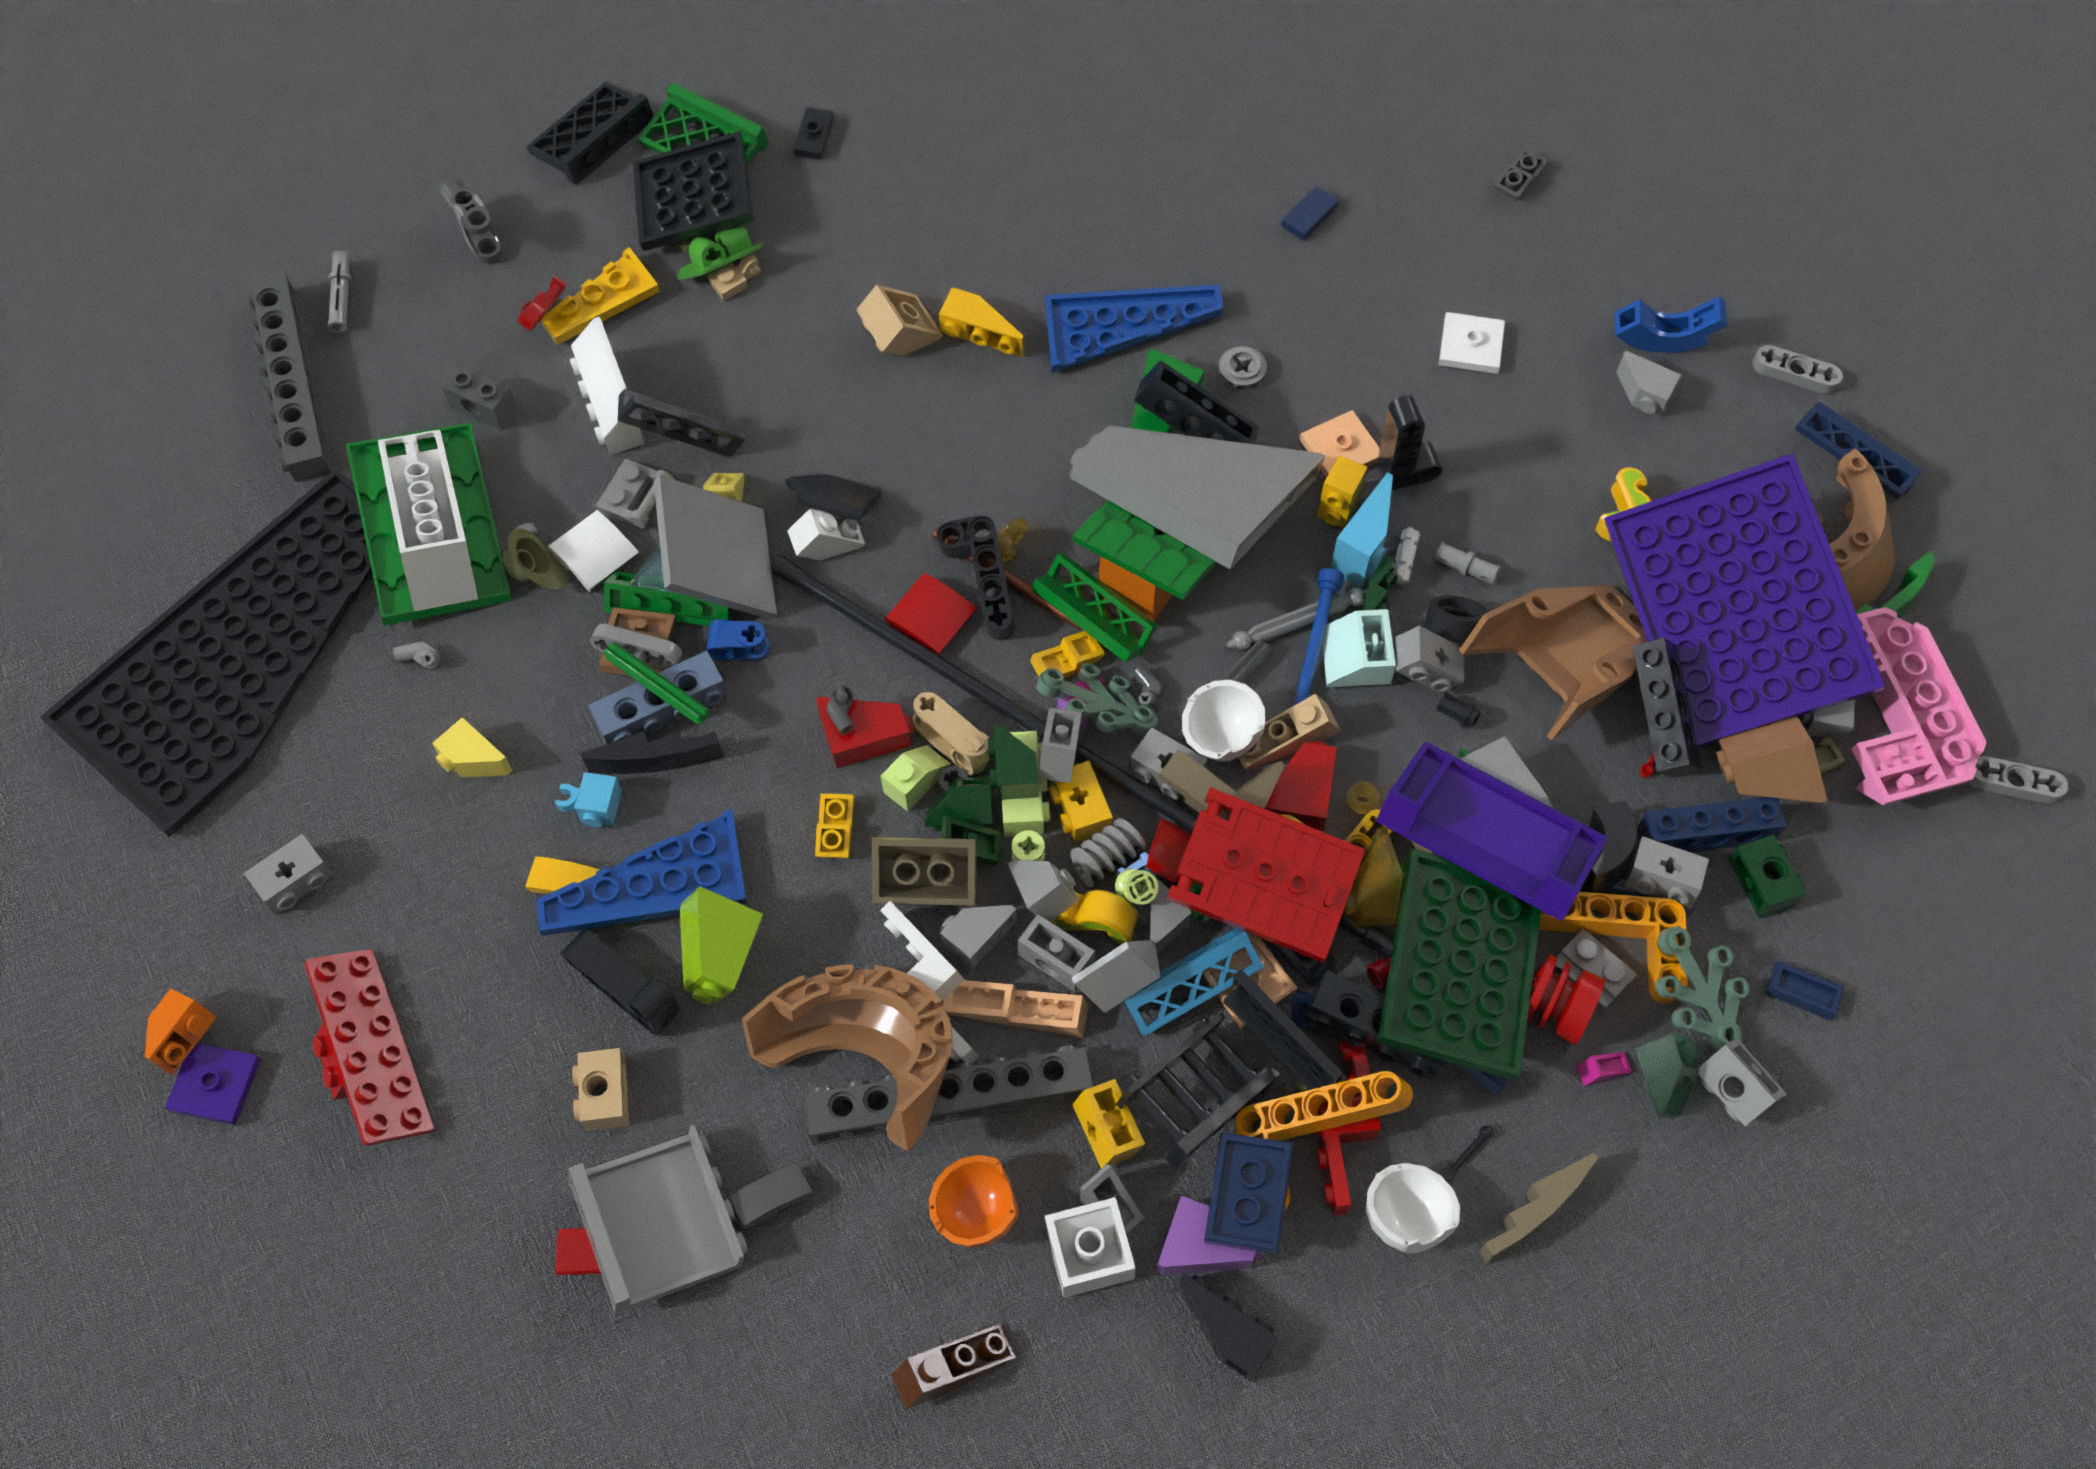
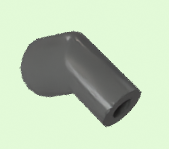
M1141 665L1133 673V676L1143 686L1138 701L1140 705L1154 709L1161 701L1163 685L1145 665Z
M848 685L839 686L833 692L827 705V713L841 735L850 733L855 727L847 714L854 697V691Z

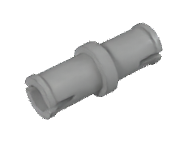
M1444 542L1441 543L1435 556L1436 562H1441L1460 570L1459 574L1463 576L1469 574L1491 585L1495 583L1501 569L1499 565H1494L1475 557L1476 553L1472 551L1466 553Z

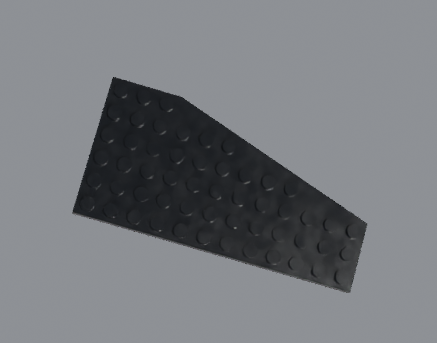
M335 468L40 716L47 726L169 838L248 768L372 572L354 482Z

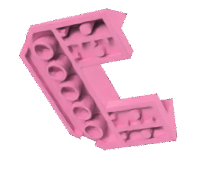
M1887 607L1860 613L1857 616L1885 685V690L1873 693L1872 696L1891 734L1857 743L1851 748L1865 776V779L1854 789L1881 805L1972 781L1977 770L1975 767L1978 758L1983 753L1987 743L1929 629L1917 622L1912 625L1896 617L1898 613Z

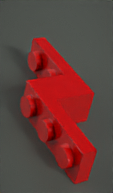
M1345 1040L1340 1041L1342 1062H1348L1350 1074L1346 1075L1347 1080L1370 1075L1365 1046L1355 1047L1348 1044ZM1362 1092L1353 1097L1352 1107H1356L1361 1103ZM1328 1101L1320 1105L1318 1109L1319 1116L1327 1111ZM1379 1116L1313 1133V1135H1319L1321 1148L1316 1149L1319 1170H1325L1327 1183L1322 1185L1325 1205H1331L1333 1216L1346 1215L1351 1207L1340 1144L1377 1139L1381 1130Z

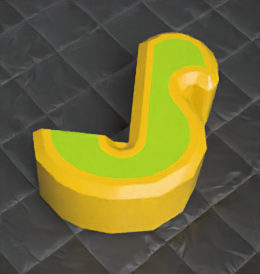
M1625 467L1615 477L1617 481L1610 490L1619 511L1600 516L1595 528L1600 537L1611 541L1604 517L1652 501L1644 493L1648 481L1642 471L1637 468Z
M1093 890L1086 894L1075 892L1079 901L1052 920L1054 925L1064 930L1107 931L1110 938L1119 945H1122L1125 942L1131 941L1139 914L1136 908L1123 897L1108 891Z

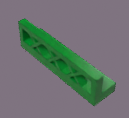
M1063 552L1056 555L1048 574L1035 578L1030 588L1125 663L1143 654L1158 626ZM1062 565L1070 570L1072 582L1066 583L1057 576ZM1083 584H1088L1093 588L1096 600L1090 601L1084 596ZM1112 602L1117 606L1120 619H1113L1108 615L1105 603ZM1130 621H1136L1145 628L1140 639L1132 634Z
M615 571L604 582L605 613H612L613 607L672 614L676 616V622L710 626V623L716 619L731 621V608L664 589L663 577Z

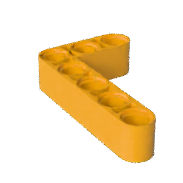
M1579 892L1568 911L1570 915H1566L1563 921L1541 911L1539 930L1579 933L1584 929L1589 934L1647 939L1648 987L1650 995L1658 1003L1671 1004L1677 1000L1673 997L1663 998L1657 993L1656 982L1659 978L1675 976L1681 985L1685 987L1688 985V979L1676 955L1669 956L1664 954L1658 945V936L1662 930L1676 926L1686 930L1685 910L1676 900ZM1590 910L1599 911L1604 918L1595 917ZM1625 913H1632L1638 921L1630 920ZM1659 915L1667 916L1672 921V924L1662 921ZM1676 936V942L1679 945V939ZM1666 986L1667 991L1670 992L1671 988Z
M1382 1071L1246 1106L1236 1116L1237 1135L1282 1141L1404 1110L1412 1101L1413 1091L1411 1086L1396 1074ZM1396 1084L1397 1091L1395 1095L1386 1099L1387 1089L1389 1086ZM1362 1092L1361 1103L1356 1107H1352L1353 1097ZM1328 1101L1327 1111L1319 1116L1318 1109L1320 1105ZM1294 1109L1295 1114L1293 1120L1290 1123L1286 1124V1115L1289 1111ZM1261 1118L1260 1128L1253 1133L1254 1122ZM1289 1186L1287 1189L1285 1210L1288 1208V1205L1290 1203Z

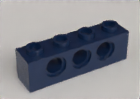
M1763 797L1646 811L1637 826L1640 840L1643 836L1691 853L1738 847L1771 835H1775L1776 839H1778L1787 825L1779 799Z

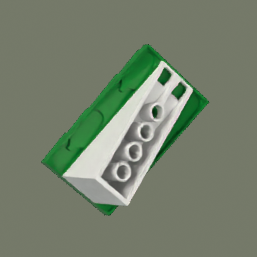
M471 422L346 444L384 626L396 624L400 621L407 622L431 617V615L438 616L463 611L462 609L469 610L494 605V603L500 604L512 601L503 560L500 557L501 551Z

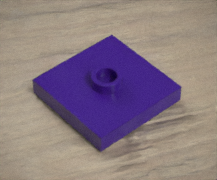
M197 1043L181 1066L165 1109L173 1113L236 1126L261 1058L253 1054Z

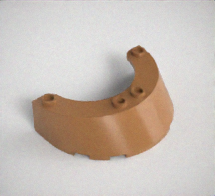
M1854 448L1838 463V474L1835 477L1850 493L1851 501L1841 511L1850 523L1845 532L1839 538L1829 543L1854 609L1857 611L1866 603L1869 606L1874 603L1885 589L1893 571L1895 549L1885 495L1880 480L1865 457Z
M853 964L825 968L826 973L805 979L802 975L787 982L767 996L741 1019L750 1057L770 1068L784 1066L792 1060L813 1052L832 1049L852 1050L875 1058L891 1072L898 1087L897 1103L886 1126L888 1138L894 1144L909 1152L925 1131L951 1055L952 1028L950 1018L942 1007L940 998L932 989L917 978L905 972L875 965L874 970L854 969Z

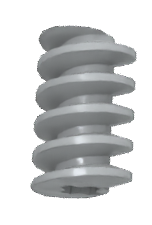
M1117 818L1113 822V826L1107 825L1102 830V833H1095L1092 836V841L1085 840L1081 844V848H1073L1071 859L1081 880L1088 887L1092 888L1094 883L1091 876L1094 875L1098 880L1103 881L1105 878L1102 871L1103 868L1113 874L1115 872L1114 860L1120 866H1124L1126 861L1123 854L1126 853L1130 858L1134 859L1137 856L1134 847L1136 846L1144 852L1146 850V843L1140 833L1128 821Z

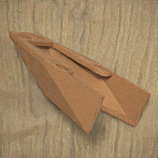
M1612 585L1539 588L1484 614L1459 651L1463 655L1516 653L1526 662L1530 669L1536 671L1549 684L1553 691L1559 693L1563 697L1565 704L1547 735L1552 741L1629 680L1636 668L1633 646L1646 643L1647 639L1635 606Z

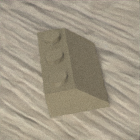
M872 837V903L887 904L891 901L893 904L975 906L977 893L975 839Z

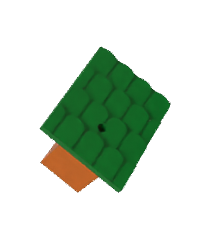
M1109 500L1100 509H1097L1072 535L1073 542L1100 556L1099 580L1153 622L1172 595L1184 600L1218 563Z

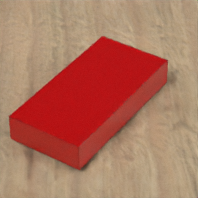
M1162 818L1156 826L1145 867L1175 883L1179 878L1175 874L1191 834Z

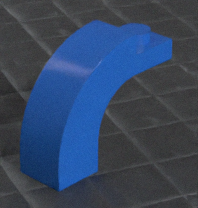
M1720 296L1682 313L1669 314L1658 312L1640 299L1615 311V336L1634 348L1650 352L1675 353L1696 349L1708 344L1709 334L1728 326L1726 301Z

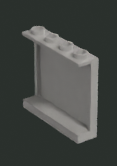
M695 1124L689 1126L688 1135L586 1170L583 1163L568 1168L569 1183L615 1314L742 1268L744 1254L748 1252L746 1242L741 1232L735 1233L731 1222L735 1220L732 1205L729 1199L723 1200L719 1191V1188L722 1187L720 1173L716 1166L710 1167L707 1156L710 1155L707 1139L704 1134L698 1135Z

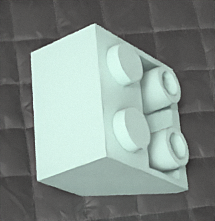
M1388 609L1354 611L1326 625L1321 644L1326 687L1391 684L1396 662Z

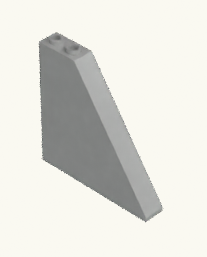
M1108 425L1101 433H1095L1085 447L1078 448L1071 458L1073 468L1070 479L1226 568L1231 569L1317 480L1325 455L1317 452Z

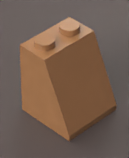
M1798 717L1718 739L1721 750L1715 752L1719 768L1721 771L1723 770L1727 784L1733 783L1738 794L1818 803L1828 801L1813 741Z

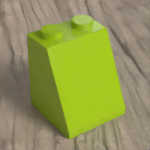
M701 886L688 896L680 906L684 990L692 993L693 999L701 1003L711 1004L712 1002H718L735 989L763 914Z

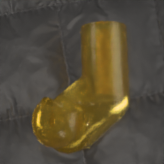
M1021 517L1010 521L998 534L1004 562H1012L1017 558L1015 544L1028 530V523Z

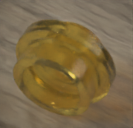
M1362 781L1353 784L1349 788L1346 801L1354 812L1367 814L1378 807L1380 795L1373 784ZM1364 796L1368 799V802H1360L1357 797Z

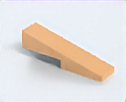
M964 980L943 999L942 1007L947 1015L1083 1038L1089 1005L1083 995L1017 990L1013 984Z

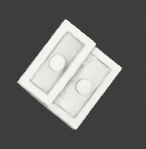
M598 510L548 546V549L567 571L571 570L588 592L592 591L639 554L631 542Z

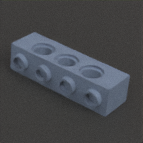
M708 651L659 672V674L683 691L688 687H695L686 693L704 706L714 705L723 697L728 696L724 681ZM639 682L588 705L606 744L643 731L645 734L654 733L669 722L686 718L685 715L667 702L661 705H654L662 699ZM629 714H636L631 719H624Z

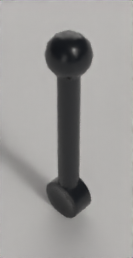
M1482 1126L1480 1128V1135L1450 1168L1442 1169L1440 1175L1447 1183H1451L1454 1180L1455 1172L1485 1139L1492 1138L1494 1131L1491 1126Z

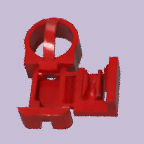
M554 275L549 286L550 289L546 294L540 291L533 301H529L521 307L517 323L529 332L532 331L552 305L562 296L567 284Z

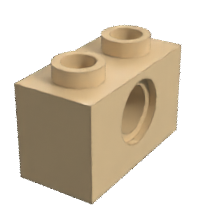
M614 1048L577 1053L578 1065H574L572 1068L573 1083L579 1089V1099H574L573 1101L575 1120L580 1121L586 1131L629 1126L627 1063L622 1050ZM600 1084L608 1085L607 1090L602 1095L592 1096L596 1086Z

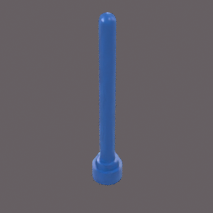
M1325 568L1319 572L1317 585L1321 594L1294 705L1309 697L1333 595H1336L1342 589L1344 574L1334 569Z

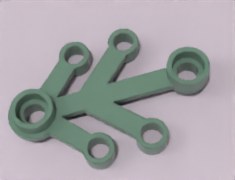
M1091 663L1082 665L1078 677L1088 685L1092 692L1065 681L1063 674L1057 669L1048 668L1040 674L1036 684V689L1039 693L1049 698H1056L1061 692L1076 697L1069 700L1065 710L1081 712V719L1087 716L1099 715L1095 724L1102 732L1111 733L1114 729L1128 727L1136 734L1146 735L1151 727L1156 728L1158 723L1156 715L1149 707L1139 705L1127 691L1130 683L1123 676H1113L1108 686V690L1120 699L1121 704L1114 700L1099 681L1100 670Z
M1677 926L1664 929L1658 936L1659 948L1666 955H1676L1693 989L1681 985L1675 976H1665L1657 980L1656 991L1663 998L1673 997L1703 1009L1709 1021L1697 1018L1693 1009L1685 1007L1673 1012L1672 1022L1674 1026L1680 1030L1690 1029L1705 1035L1709 1045L1717 1051L1737 1038L1741 1042L1742 1033L1736 1023L1740 998L1746 997L1749 993L1748 982L1742 977L1728 979L1724 984L1726 999L1722 1012L1717 1004L1724 967L1729 966L1733 961L1732 951L1726 946L1710 949L1708 953L1710 963L1705 981L1689 950L1691 944L1689 933ZM1676 936L1679 939V945L1676 942ZM1718 952L1723 956L1722 962L1718 958ZM1666 982H1669L1671 985L1670 992L1666 989ZM1735 983H1736V984L1738 985V987H1739V992H1738V993H1736V991H1735V989H1734V984H1735ZM1683 1013L1687 1016L1686 1024L1682 1020ZM1725 1030L1727 1032L1728 1039L1725 1038Z

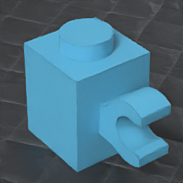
M584 772L580 788L570 784L560 785L562 794L571 796L566 801H555L558 810L570 812L575 809L580 821L590 827L613 826L622 794L617 777Z

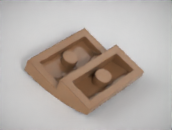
M613 607L608 625L672 642L676 616ZM602 653L599 662L600 672L629 676L608 661L604 653ZM649 666L658 673L663 671V669Z

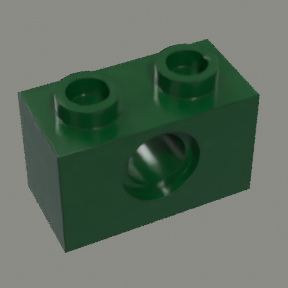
M1775 835L1738 846L1728 860L1759 919L1795 907L1806 894L1802 878L1794 872L1788 861L1789 857L1785 847L1778 843ZM1764 872L1771 873L1776 880L1768 878Z

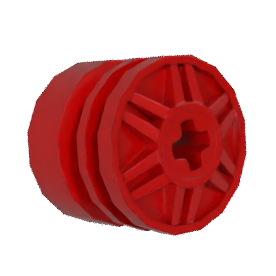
M1549 954L1533 975L1527 1023L1530 1022L1535 1010L1541 1012L1536 1025L1537 1028L1542 1030L1551 1017L1557 1019L1554 1036L1577 1045L1596 1008L1606 979L1583 969L1573 982L1568 979L1571 963L1566 961L1557 975L1553 973L1558 958Z

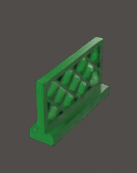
M673 82L666 90L669 97L637 138L639 144L660 154L671 151V145L686 141L687 146L691 145L690 140L706 136L707 141L710 140L709 135L721 132L728 135L740 131L744 144L749 146L745 152L747 165L758 150L763 152L769 145L763 127ZM672 108L680 111L681 118L666 121V115ZM696 121L703 123L704 129L693 132L688 131L687 124ZM683 125L685 134L674 137L669 136V128ZM664 130L666 139L655 142L649 139L654 132Z

